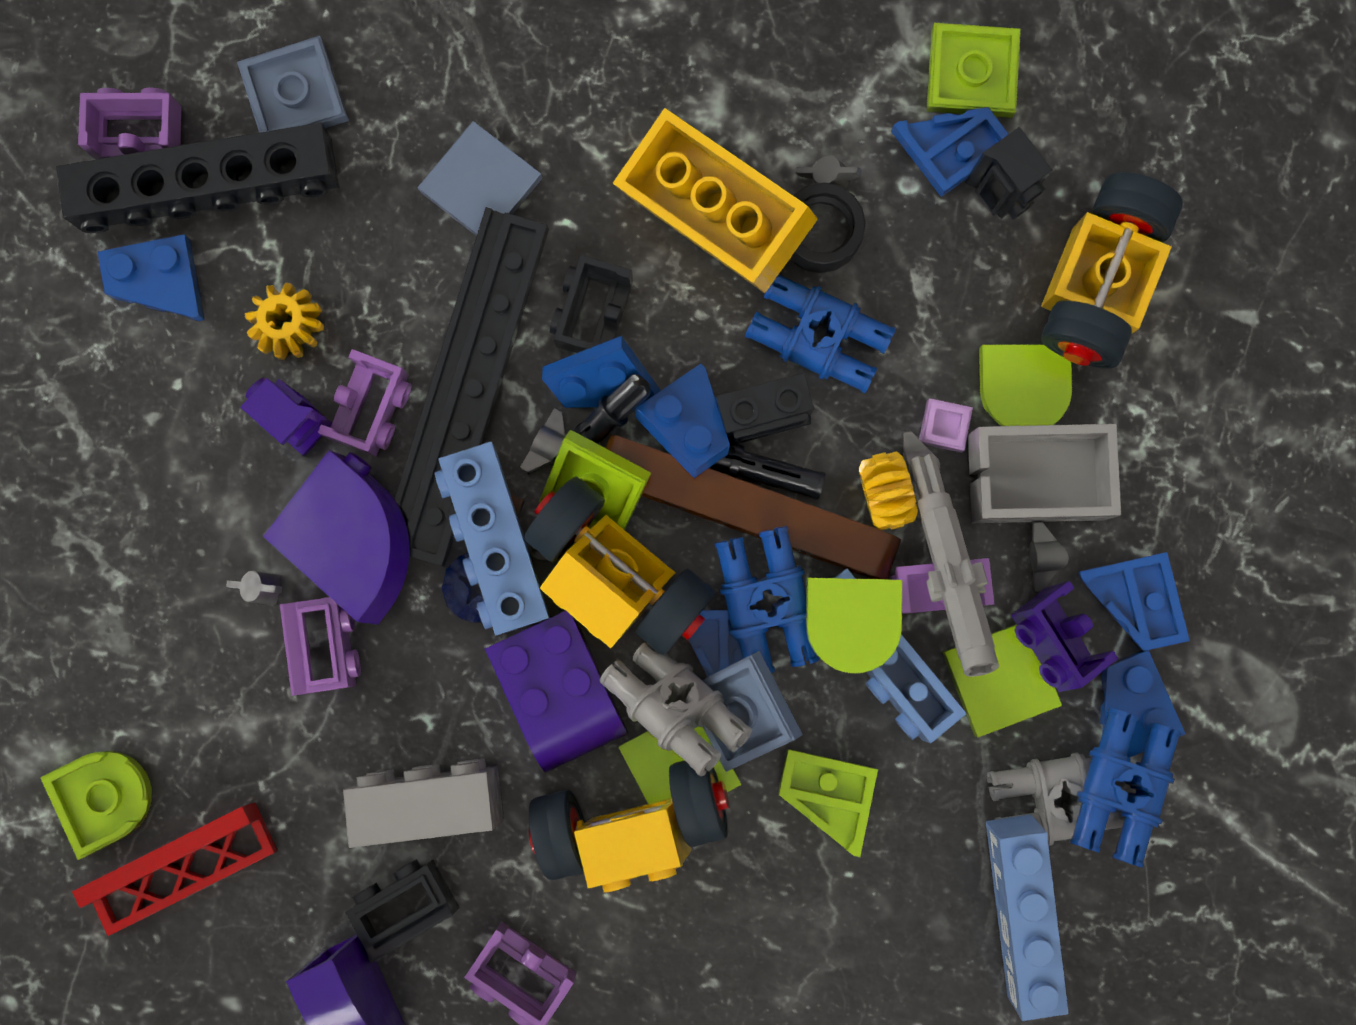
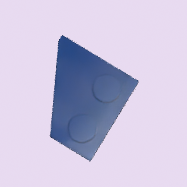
M988 107L967 110L961 115L951 113L935 115L931 120L907 124V120L898 121L891 130L892 134L941 197L965 181L982 153L1008 135V132Z

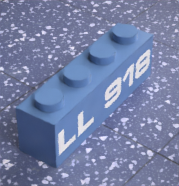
M1031 814L986 821L1007 997L1022 1021L1069 1014L1047 832Z

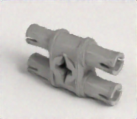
M644 642L636 650L633 661L650 674L657 682L656 684L645 685L620 660L616 661L614 666L611 664L600 678V683L615 694L627 707L626 712L633 722L638 721L658 740V746L667 751L673 750L680 755L700 777L704 776L707 771L709 772L717 764L721 753L694 730L696 727L705 726L732 752H735L738 746L741 747L752 733V728L747 726L724 705L725 700L722 693L718 690L713 691L696 676L691 665L684 662L678 663L667 653L664 655L658 653L649 643Z
M1077 752L1072 753L1067 758L1047 761L1032 759L1024 768L998 772L990 771L987 773V782L993 785L988 787L990 796L993 801H998L999 799L1032 794L1036 804L1034 813L1003 818L1031 814L1047 832L1048 846L1053 845L1054 841L1072 838L1082 805L1078 801L1077 792H1082L1092 757L1085 758L1083 754ZM1061 790L1070 794V799L1063 801V808L1054 804V799L1061 797ZM1120 811L1110 812L1105 830L1122 828L1125 818L1120 816Z

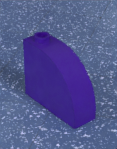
M329 450L263 537L357 622L378 625L395 603L406 578L410 556L406 522L391 494L368 474L372 467L365 460L352 452L344 456Z
M357 934L321 951L286 981L307 1025H405L377 961L370 963L366 950Z

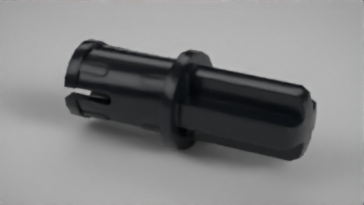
M639 374L631 375L610 396H603L599 399V407L575 427V432L581 435L585 431L586 434L583 437L599 445L617 426L622 427L627 424L628 415L650 396L651 386L649 382Z

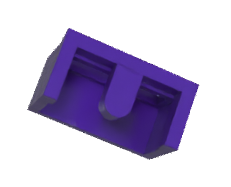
M268 378L257 380L248 389L245 395L247 400L240 407L280 444L284 445L288 442L304 457L323 437L318 433L321 424L327 427L332 425V421L321 415V412L307 399L280 379L275 383Z
M1070 581L1043 588L1034 598L1011 614L1017 625L1015 627V634L1018 640L1025 647L1033 650L1041 663L1039 667L1040 675L1047 684L1056 687L1059 692L1084 687L1118 659L1114 651L1091 655L1080 638L1093 628L1091 619L1085 614L1067 617L1056 599L1065 596L1074 589Z

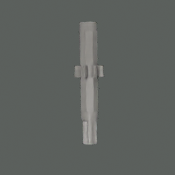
M935 455L917 456L911 460V470L920 499L918 507L922 518L921 522L935 571L928 572L929 580L926 581L931 601L943 600L964 674L971 677L985 675L995 671L999 664L980 597L981 593L986 592L984 585L988 584L982 562L971 565L956 510L953 508L950 495L945 492Z

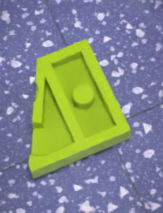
M787 749L778 789L779 796L800 811L853 856H861L878 769Z

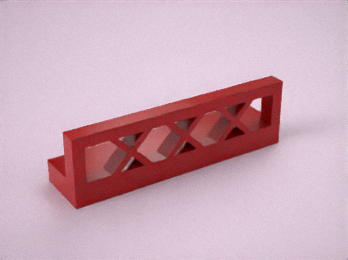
M253 802L72 891L79 908L93 903L107 936H110L258 862L278 850L256 803ZM251 824L262 849L249 856L231 850L237 831ZM226 837L223 847L213 844ZM200 849L220 854L214 873L209 876L190 871L195 853ZM185 857L182 867L172 864ZM228 857L237 860V862L224 868ZM160 869L178 875L173 892L167 897L148 891L154 873ZM143 878L140 888L130 885ZM186 878L196 881L195 883L183 888ZM118 890L137 896L131 914L119 921L116 920L106 896ZM145 899L155 902L142 909Z

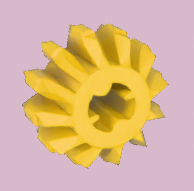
M285 283L279 293L273 285H267L266 293L268 298L263 300L259 296H252V302L258 307V310L245 313V318L254 324L247 331V334L252 340H259L257 348L264 354L273 351L276 358L285 360L290 350L297 358L303 357L302 344L306 342L309 346L316 347L318 343L311 336V332L324 330V324L315 319L322 313V309L317 303H310L312 295L305 289L296 293L295 287L291 283ZM288 315H290L292 317V321L283 323L281 329L278 326V322L286 321Z
M897 451L888 454L883 452L872 455V458L862 460L859 466V474L873 525L879 530L888 528L893 530L904 527V524L914 522L918 513L917 501L910 473L903 456Z

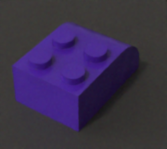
M567 611L485 648L522 733L535 759L545 773L629 734L610 691L600 683L602 674L577 620Z

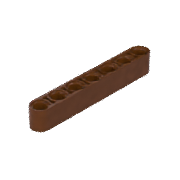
M610 435L606 449L651 472L641 495L642 497L761 539L759 536L761 531L770 529L774 532L776 527L788 526L792 551L844 570L848 569L850 572L870 579L888 580L901 543L900 538L709 468L693 478L672 455L623 437Z

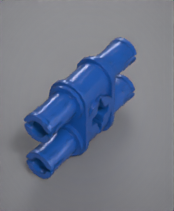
M779 273L763 298L770 299L800 313L798 318L802 320L799 326L794 325L791 329L756 311L745 337L780 352L779 357L784 362L789 360L819 374L818 378L822 380L823 378L828 379L831 376L861 390L865 394L877 368L842 353V347L839 344L842 338L847 340L849 336L884 354L896 328L860 313L861 308L858 307L857 303L854 302L851 305L821 291V286H813L812 289H809L781 276ZM824 319H828L826 334L829 337L824 336L821 342H818L817 346L813 347L815 332L813 329H817Z
M788 526L774 528L778 546L776 545L773 530L768 529L759 532L769 572L765 573L766 576L761 578L751 576L743 537L729 539L733 558L728 541L723 540L714 543L715 548H717L725 582L721 584L720 594H724L732 625V628L729 629L730 635H733L734 639L739 640L743 659L760 651L771 673L775 672V666L772 663L765 632L769 631V627L777 625L780 628L783 627L791 667L804 666L805 661H809V664L820 660L807 637L806 590L802 578L805 571L801 569V565H796ZM765 590L773 596L783 597L771 604L772 611L769 613L761 607L751 606L763 599L762 592ZM801 646H802V648H803L805 661H804V658H803Z
M1109 708L1099 747H1093V750L1089 752V756L1092 758L1082 792H1077L1078 801L1082 805L1069 843L1100 853V845L1110 812L1120 811V816L1125 819L1112 858L1143 868V861L1153 827L1158 828L1159 824L1163 822L1160 819L1169 784H1173L1175 780L1173 773L1169 772L1181 732L1176 729L1170 730V727L1151 723L1141 763L1136 762L1133 764L1130 763L1131 759L1126 756L1139 717L1134 714L1127 715L1128 712ZM1115 781H1124L1136 793L1127 794L1126 791L1121 790V787L1115 784Z

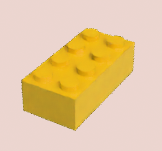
M666 108L663 109L613 182L628 197L764 293L769 289L818 220L806 204Z

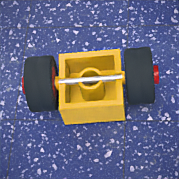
M1114 173L1104 180L1099 196L1093 206L1092 214L1087 212L1072 228L1041 307L1051 311L1041 337L1043 344L1047 348L1078 365L1111 369L1120 364L1131 334L1140 328L1172 246L1162 242L1168 240L1172 235L1176 220L1182 210L1183 200L1176 190L1157 179L1136 173Z
M573 477L556 494L551 491L541 501L534 511L537 516L524 536L525 541L538 550L548 561L555 562L561 558L539 589L548 595L557 606L566 610L585 626L594 637L600 639L610 648L614 646L649 605L653 607L635 630L641 639L649 643L653 649L662 655L667 653L681 636L689 640L705 620L700 613L714 597L715 591L713 588L701 581L691 570L686 569L664 591L663 587L675 572L607 515L590 529L589 525L602 509L605 500L581 478Z
M686 761L676 762L669 767L671 799L592 817L587 822L584 820L575 795L570 790L536 797L531 800L529 805V841L532 851L536 856L541 871L548 880H558L567 876L584 873L587 887L593 888L602 885L603 892H612L626 888L631 885V879L647 874L649 881H658L672 877L677 874L676 868L683 866V862L692 851L691 847L727 838L728 823L725 809H729L730 806L724 782L718 781L714 767L709 772L707 771L704 776L700 777Z

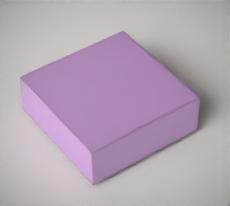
M929 398L926 402L919 440L927 446L962 453L965 450L973 407Z

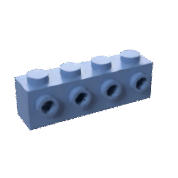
M492 441L438 458L442 470L434 472L442 498L451 497L456 514L449 515V521L456 541L465 540L470 557L463 559V564L470 585L479 584L484 601L477 603L484 628L493 627L496 636L551 618L543 592L539 589L541 586L524 539L496 448Z
M848 569L841 571L834 577L855 579ZM902 634L893 655L883 665L866 672L871 679L865 684L882 704L889 700L900 715L895 718V721L911 740L918 736L922 741L932 743L967 714Z

